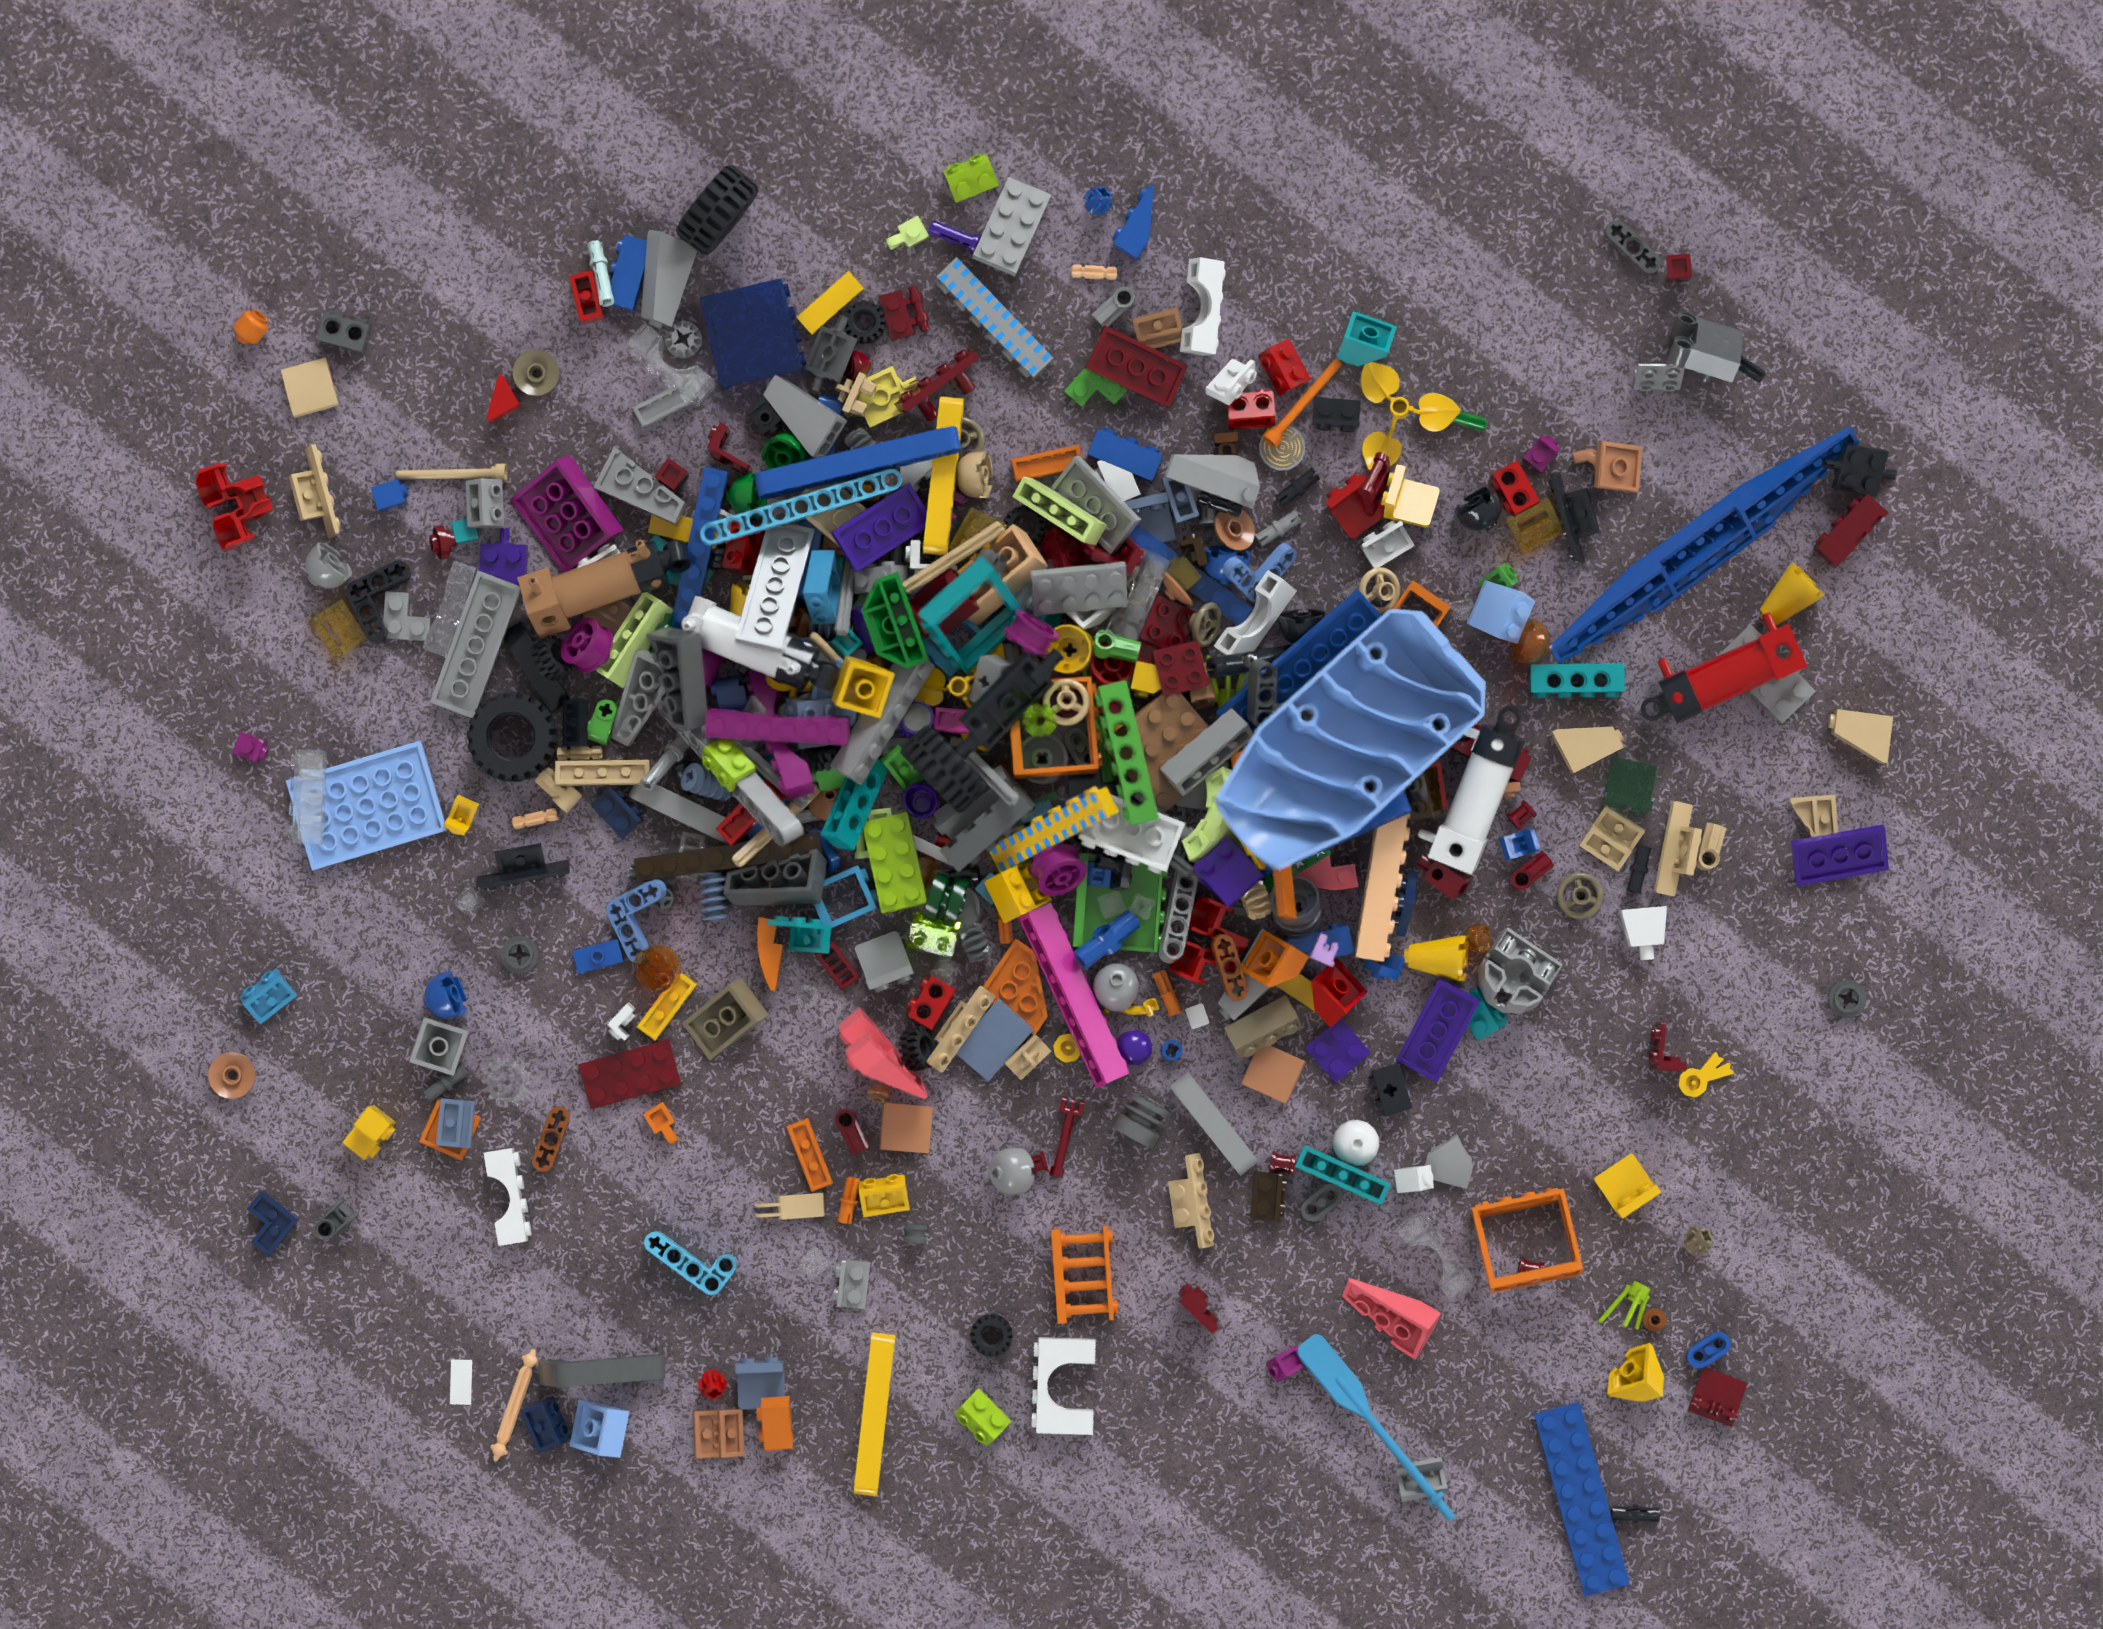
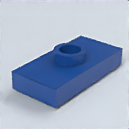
M618 939L572 951L578 974L624 962Z

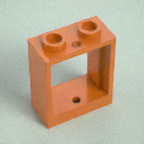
M1412 580L1393 609L1399 610L1411 593L1439 613L1433 621V624L1438 627L1451 606Z

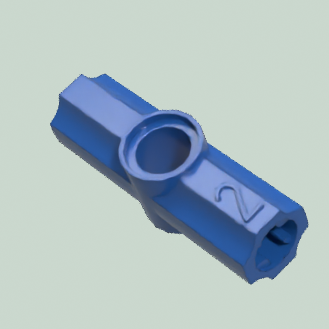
M1125 911L1110 924H1103L1096 928L1092 933L1093 937L1074 951V957L1083 968H1089L1104 955H1110L1118 951L1122 945L1121 942L1140 928V922L1131 911Z

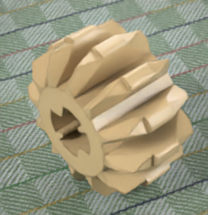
M1260 880L1240 898L1245 913L1252 920L1264 918L1271 913L1270 899L1263 882Z

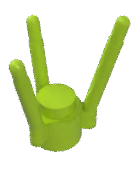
M1245 673L1239 674L1236 691L1231 689V675L1226 676V689H1221L1220 694L1216 678H1212L1215 702H1218V708L1240 691L1241 680Z
M1633 1281L1631 1286L1627 1284L1624 1291L1605 1311L1598 1322L1603 1323L1629 1294L1627 1299L1633 1303L1625 1318L1623 1327L1626 1328L1637 1305H1640L1635 1329L1638 1330L1651 1289L1636 1281Z

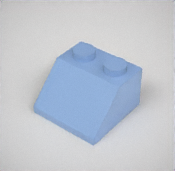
M1485 580L1467 624L1499 639L1518 644L1535 600L1524 592Z
M578 1400L569 1446L598 1456L620 1458L629 1411L614 1406Z

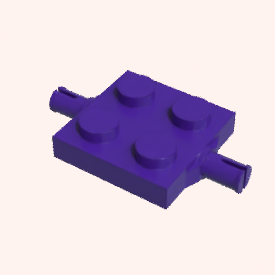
M500 528V542L480 544L479 571L519 585L517 577L527 574L528 545L510 543V529Z

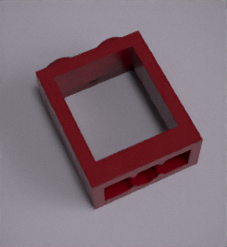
M951 567L908 599L915 621L920 625L918 629L926 639L930 638L931 634L921 626L923 620L918 613L961 575ZM973 595L968 596L937 625L945 636L980 609Z

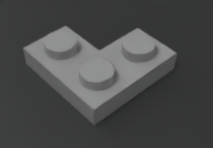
M385 591L383 622L388 632L386 639L430 642L431 618L408 616L410 593Z

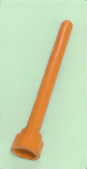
M1334 359L1279 424L1265 431L1262 438L1270 446L1276 448L1282 442L1283 432L1341 367L1342 360Z

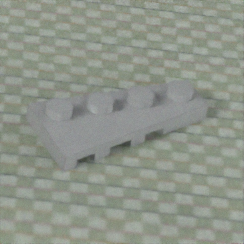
M613 447L593 487L603 494L676 526L687 506L684 501L660 484L616 447Z

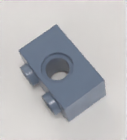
M1167 477L1162 478V484L1165 492H1167L1176 525L1198 519L1199 513L1190 487Z

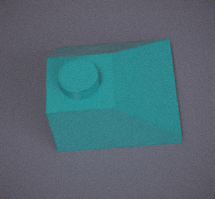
M1353 311L1336 359L1348 364L1361 366L1387 357L1397 326Z

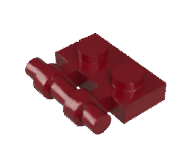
M917 285L908 287L910 296L907 298L903 297L902 290L879 296L892 342L915 335L912 327L919 324L921 332L930 330L928 324L930 319L928 313H925L922 304L924 300L923 295L919 293ZM913 304L916 316L910 318L906 306Z

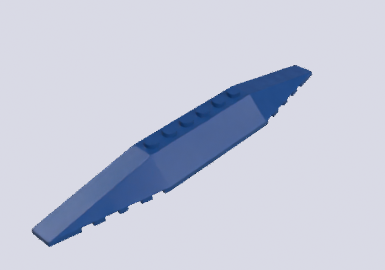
M1848 426L1743 483L1630 566L1548 647L1556 662L1560 664L1583 652V647L1591 643L1594 645L1603 641L1604 636L1613 631L1615 633L1622 631V627L1632 621L1634 623L1644 619V615L1652 610L1655 612L1661 610L1777 524L1775 520L1784 511L1788 513L1794 507L1793 503L1802 494L1806 496L1811 491L1809 487L1818 478L1822 480L1829 473L1827 468L1822 467V463H1825L1823 462L1825 458L1837 460L1841 454L1843 443L1859 444L1853 428Z

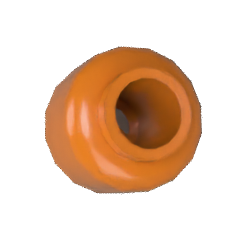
M255 309L252 311L245 310L233 325L236 339L245 345L247 343L257 344L268 330L267 318Z

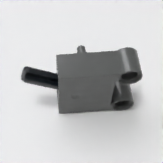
M1683 311L1677 314L1670 331V336L1674 339L1667 361L1671 365L1678 368H1687L1696 371L1698 374L1703 373L1702 381L1704 383H1707L1712 376L1733 382L1737 370L1758 383L1765 378L1766 373L1763 369L1741 355L1743 331L1696 317L1689 312Z

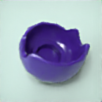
M914 783L906 789L903 795V807L914 818L926 819L935 813L939 804L938 795L930 785Z
M1132 1030L1123 1032L1116 1040L1121 1057L1125 1059L1129 1066L1146 1062L1152 1054V1042L1149 1036L1142 1031Z

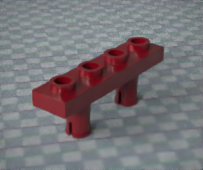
M965 349L957 352L953 356L954 360L950 363L941 364L935 369L936 373L931 377L922 378L917 382L918 386L912 391L907 390L898 397L900 400L894 403L898 411L907 413L915 406H918L926 420L930 422L938 417V411L929 397L954 378L963 394L966 395L972 392L976 387L966 373V368L979 359L976 352Z

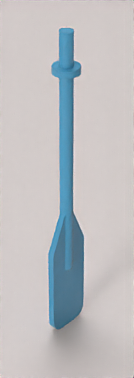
M1319 1334L1312 1335L1297 1349V1355L1336 1404L1362 1417L1428 1496L1430 1500L1427 1504L1429 1506L1434 1504L1447 1521H1451L1455 1514L1441 1499L1444 1493L1440 1491L1437 1494L1372 1415L1362 1383L1330 1344Z

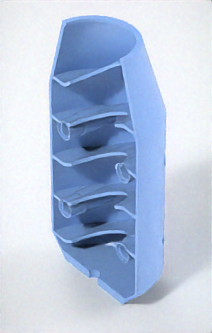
M1389 609L1258 727L1215 798L1216 807L1230 829L1254 855L1274 869L1279 870L1355 834L1484 716L1485 681L1461 654L1450 646L1446 637L1422 611ZM1301 713L1304 715L1305 722L1301 719ZM1432 724L1437 727L1438 731L1434 730ZM1364 785L1369 788L1370 793L1364 790Z

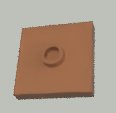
M1598 441L1594 488L1639 493L1643 446Z

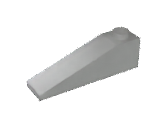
M1172 454L1164 476L1198 491L1208 493L1211 496L1214 495L1231 501V504L1237 503L1242 505L1243 508L1253 509L1260 489L1255 463L1237 455Z
M635 650L614 728L610 738L626 746H631L666 691L662 685L660 686L658 677L661 676L658 662L654 663L652 650Z

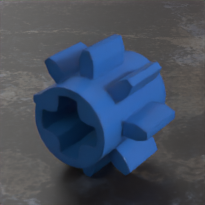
M1092 186L1083 197L1087 201L1085 203L1087 211L1093 215H1099L1100 213L1104 215L1113 205V202L1110 201L1112 197L1110 191L1102 186L1097 188Z

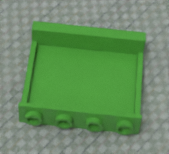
M1079 853V860L1085 863L1088 873V862L1094 861L1097 854ZM1141 862L1139 866L1132 864V881L1129 889L1120 891L1109 889V887L1087 885L1086 874L1084 880L1077 886L1073 947L1082 946L1093 937L1092 933L1096 928L1103 924H1110L1125 911L1129 910L1137 917L1140 922V928L1121 942L1122 945L1119 950L1157 953L1162 934H1159V925H1164L1165 911H1160L1161 901L1166 900V887H1162V878H1167V872L1161 871V874H1157L1147 869L1149 865Z

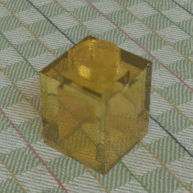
M1184 555L1181 558L1178 556L1174 557L1167 564L1169 569L1166 572L1185 592L1203 577Z

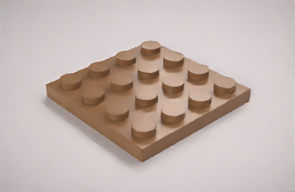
M1161 692L1135 714V719L1155 804L1159 809L1166 812L1184 796L1167 781L1160 768L1179 753L1185 745L1197 738L1203 730L1208 728V725L1181 693L1163 696ZM1125 726L1120 727L1115 732V735L1118 737L1126 736L1127 730ZM1104 741L1101 746L1108 753L1106 742ZM1124 747L1120 749L1119 755L1123 760H1130L1132 752L1129 748ZM1112 752L1108 753V754L1111 756V758L1114 760L1113 753H1112ZM1129 770L1125 773L1132 783L1137 781L1136 772Z

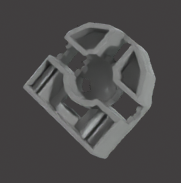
M1506 928L1499 933L1478 967V986L1485 997V1001L1502 1013L1522 1014L1536 1008L1541 1003L1563 964L1510 928ZM1490 958L1491 960H1493L1494 962H1496L1497 964H1499L1500 967L1497 966L1496 964H1494L1493 962H1491V961L1488 960V959ZM1522 973L1525 977V982H1520L1519 976ZM1529 986H1532L1533 988H1535L1536 990H1538V991L1541 992V993L1539 994L1538 992H1536L1535 990H1533V989L1530 988ZM1500 989L1511 995L1505 1005L1503 1003L1499 1004L1497 999L1494 998Z

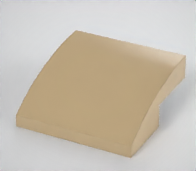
M326 357L281 370L294 418L339 406L335 385L332 381Z
M1606 804L1579 846L1619 871L1645 833V829Z

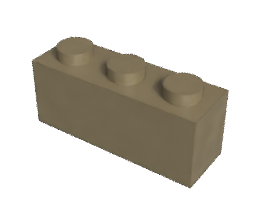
M1285 995L1224 1027V1030L1238 1057L1242 1059L1243 1057L1254 1055L1257 1050L1264 1046L1275 1044L1278 1039L1285 1035L1294 1034L1302 1025L1289 999Z

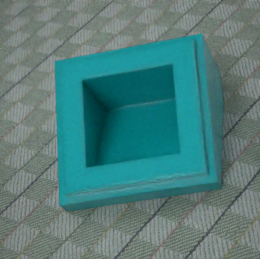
M467 518L452 522L457 545L480 540L478 528H468Z
M849 628L847 635H837L828 645L844 660L845 655H852L863 642Z

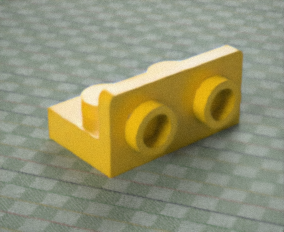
M892 1174L885 1178H868L859 1183V1196L863 1217L910 1210L905 1175Z

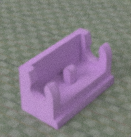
M1320 933L1309 958L1333 967V958L1338 945L1336 942L1332 943L1330 950L1328 944L1324 947L1327 936Z

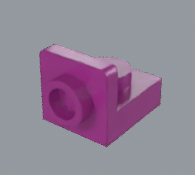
M1541 435L1522 459L1541 473L1559 452L1558 442L1549 435L1547 437Z
M240 731L232 753L255 763H260V760H265L268 754L269 747H266L268 742Z
M1297 1345L1266 1362L1270 1376L1277 1383L1305 1367L1297 1355Z

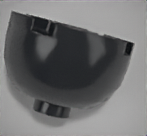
M1490 486V490L1487 487H1482L1464 498V501L1468 502L1462 507L1458 504L1454 511L1459 521L1466 528L1480 531L1494 528L1497 525V520L1500 518L1503 508L1498 493Z
M1299 609L1282 612L1279 616V626L1283 637L1287 641L1295 643L1325 617V612L1318 609H1308L1309 612H1298Z

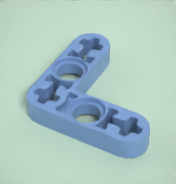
M1282 543L1255 573L1240 559L1231 557L1225 562L1223 573L1246 598L1256 602L1255 589L1252 591L1251 588L1253 586L1255 588L1268 570L1272 569V573L1281 577L1296 559L1297 552L1290 545Z
M658 879L646 882L617 897L606 906L607 915L629 960L634 963L642 962L650 956V947L634 913L665 897L667 892L666 885ZM657 887L658 891L656 894L647 896L646 892ZM633 894L639 895L641 899L640 906L633 904ZM620 906L621 910L616 913L615 909ZM624 917L627 918V920H625V921H622V922L619 921V920L623 919ZM626 924L632 927L633 934L631 937L624 933V926ZM637 939L636 942L632 944L630 943V941ZM640 948L642 952L636 955L635 951Z

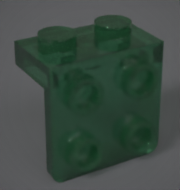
M1617 757L1612 758L1602 802L1608 803V808L1622 810V807L1631 808V812L1645 815V811H1652L1653 801H1651L1657 767L1652 764Z

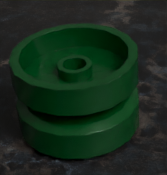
M937 870L923 919L932 922L937 921L942 909L944 910L943 925L955 928L959 915L962 914L965 905L969 879L957 876L953 881L951 889H948L949 873Z

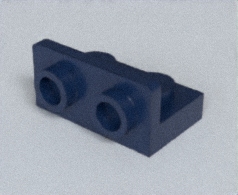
M609 786L591 804V807L623 840L643 821L640 818L642 812L634 804L629 806L624 799L627 796L618 786L615 789Z
M553 1396L520 1410L538 1454L571 1439L569 1427L565 1423L560 1407Z

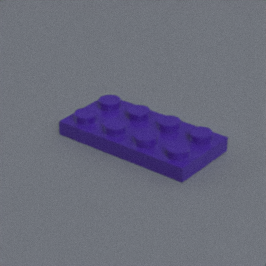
M907 483L831 531V534L853 570L858 572L925 529L927 510L911 483Z
M1883 824L1791 841L1794 878L1797 886L1889 870L1886 832Z
M1439 978L1396 1061L1437 1083L1476 1012L1481 999Z

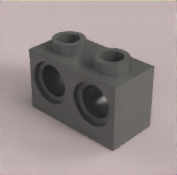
M331 311L330 314L324 313L316 340L323 344L365 355L372 327L367 324V320L358 317L349 320L344 318L345 314ZM332 323L339 324V330L335 334H329L328 327ZM355 329H361L362 335L358 340L351 339V332Z

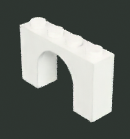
M1039 1337V1342H1034V1356L1038 1357V1366H1033V1380H1038V1389H1033L1032 1404H1037V1413H1032V1427H1036V1433L1093 1435V1409H1069L1057 1405L1048 1393L1047 1382L1050 1374L1063 1364H1095V1339Z

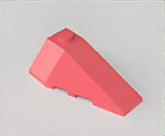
M1351 1278L1348 1280L1342 1295L1362 1316L1368 1315L1376 1323L1374 1327L1379 1332L1384 1330L1392 1338L1390 1343L1395 1348L1415 1360L1431 1336L1441 1315L1440 1312L1422 1301Z

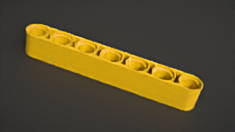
M940 396L936 429L956 426L959 439H961L964 411L963 398ZM959 452L933 459L923 544L924 554L946 555L948 553Z
M872 1332L853 1494L877 1497L895 1345V1335Z

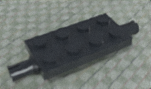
M1053 648L1040 663H1036L1027 653L1023 652L958 719L969 730V736L955 749L956 752L967 760L979 745L989 751L1054 684L1049 678L1050 672L1064 657Z

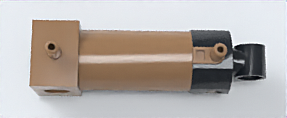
M638 540L635 543L636 547L627 549L625 552L553 576L549 567L517 577L527 615L538 636L542 639L548 635L571 629L569 618L670 584L668 571L681 573L688 570L691 566L686 544L681 540L671 541L664 546L663 551H659L655 540L644 543L643 540Z

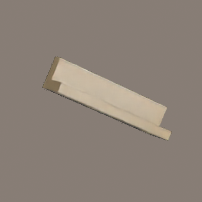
M650 760L555 761V785H641L640 780L644 778L652 766Z

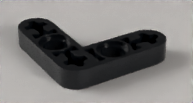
M394 561L351 582L347 586V597L365 636L373 644L383 643L388 635L386 626L373 598L409 580L411 569L404 561ZM398 567H401L402 570L405 569L402 571L403 576L401 577L396 574ZM386 572H388L391 575V578L393 579L392 582H390V579L385 574ZM378 576L384 577V585L380 588H375L373 580ZM366 582L368 583V586H369L370 589L372 590L371 592H369L367 589H365V588H367V587H366V585H365L364 583H366ZM357 587H358L360 590H362V591L360 592V594H361L360 597H357L356 595H352V594L355 593V590H354V589L357 588ZM365 607L373 609V614L369 618L361 617V611ZM371 623H374L378 630H382L377 638L372 635L374 631L370 625Z

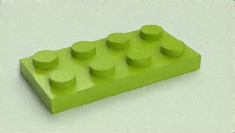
M904 812L867 821L863 831L881 913L887 914L927 904L928 899L909 813Z

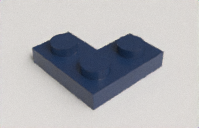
M1408 870L1407 878L1402 879L1399 892L1403 893V895L1399 896L1397 907L1401 910L1400 912L1396 911L1394 916L1397 936H1406L1415 899L1418 874L1415 871Z
M263 1190L247 1208L248 1211L265 1223L251 1243L270 1257L299 1221V1218Z

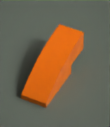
M759 917L757 943L760 964L770 990L777 991L784 945L775 944L777 926L766 925L767 920L773 919Z

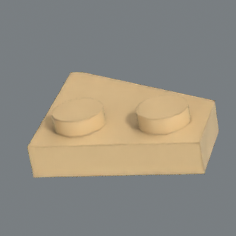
M1835 795L1789 798L1791 806L1810 837L1838 833Z

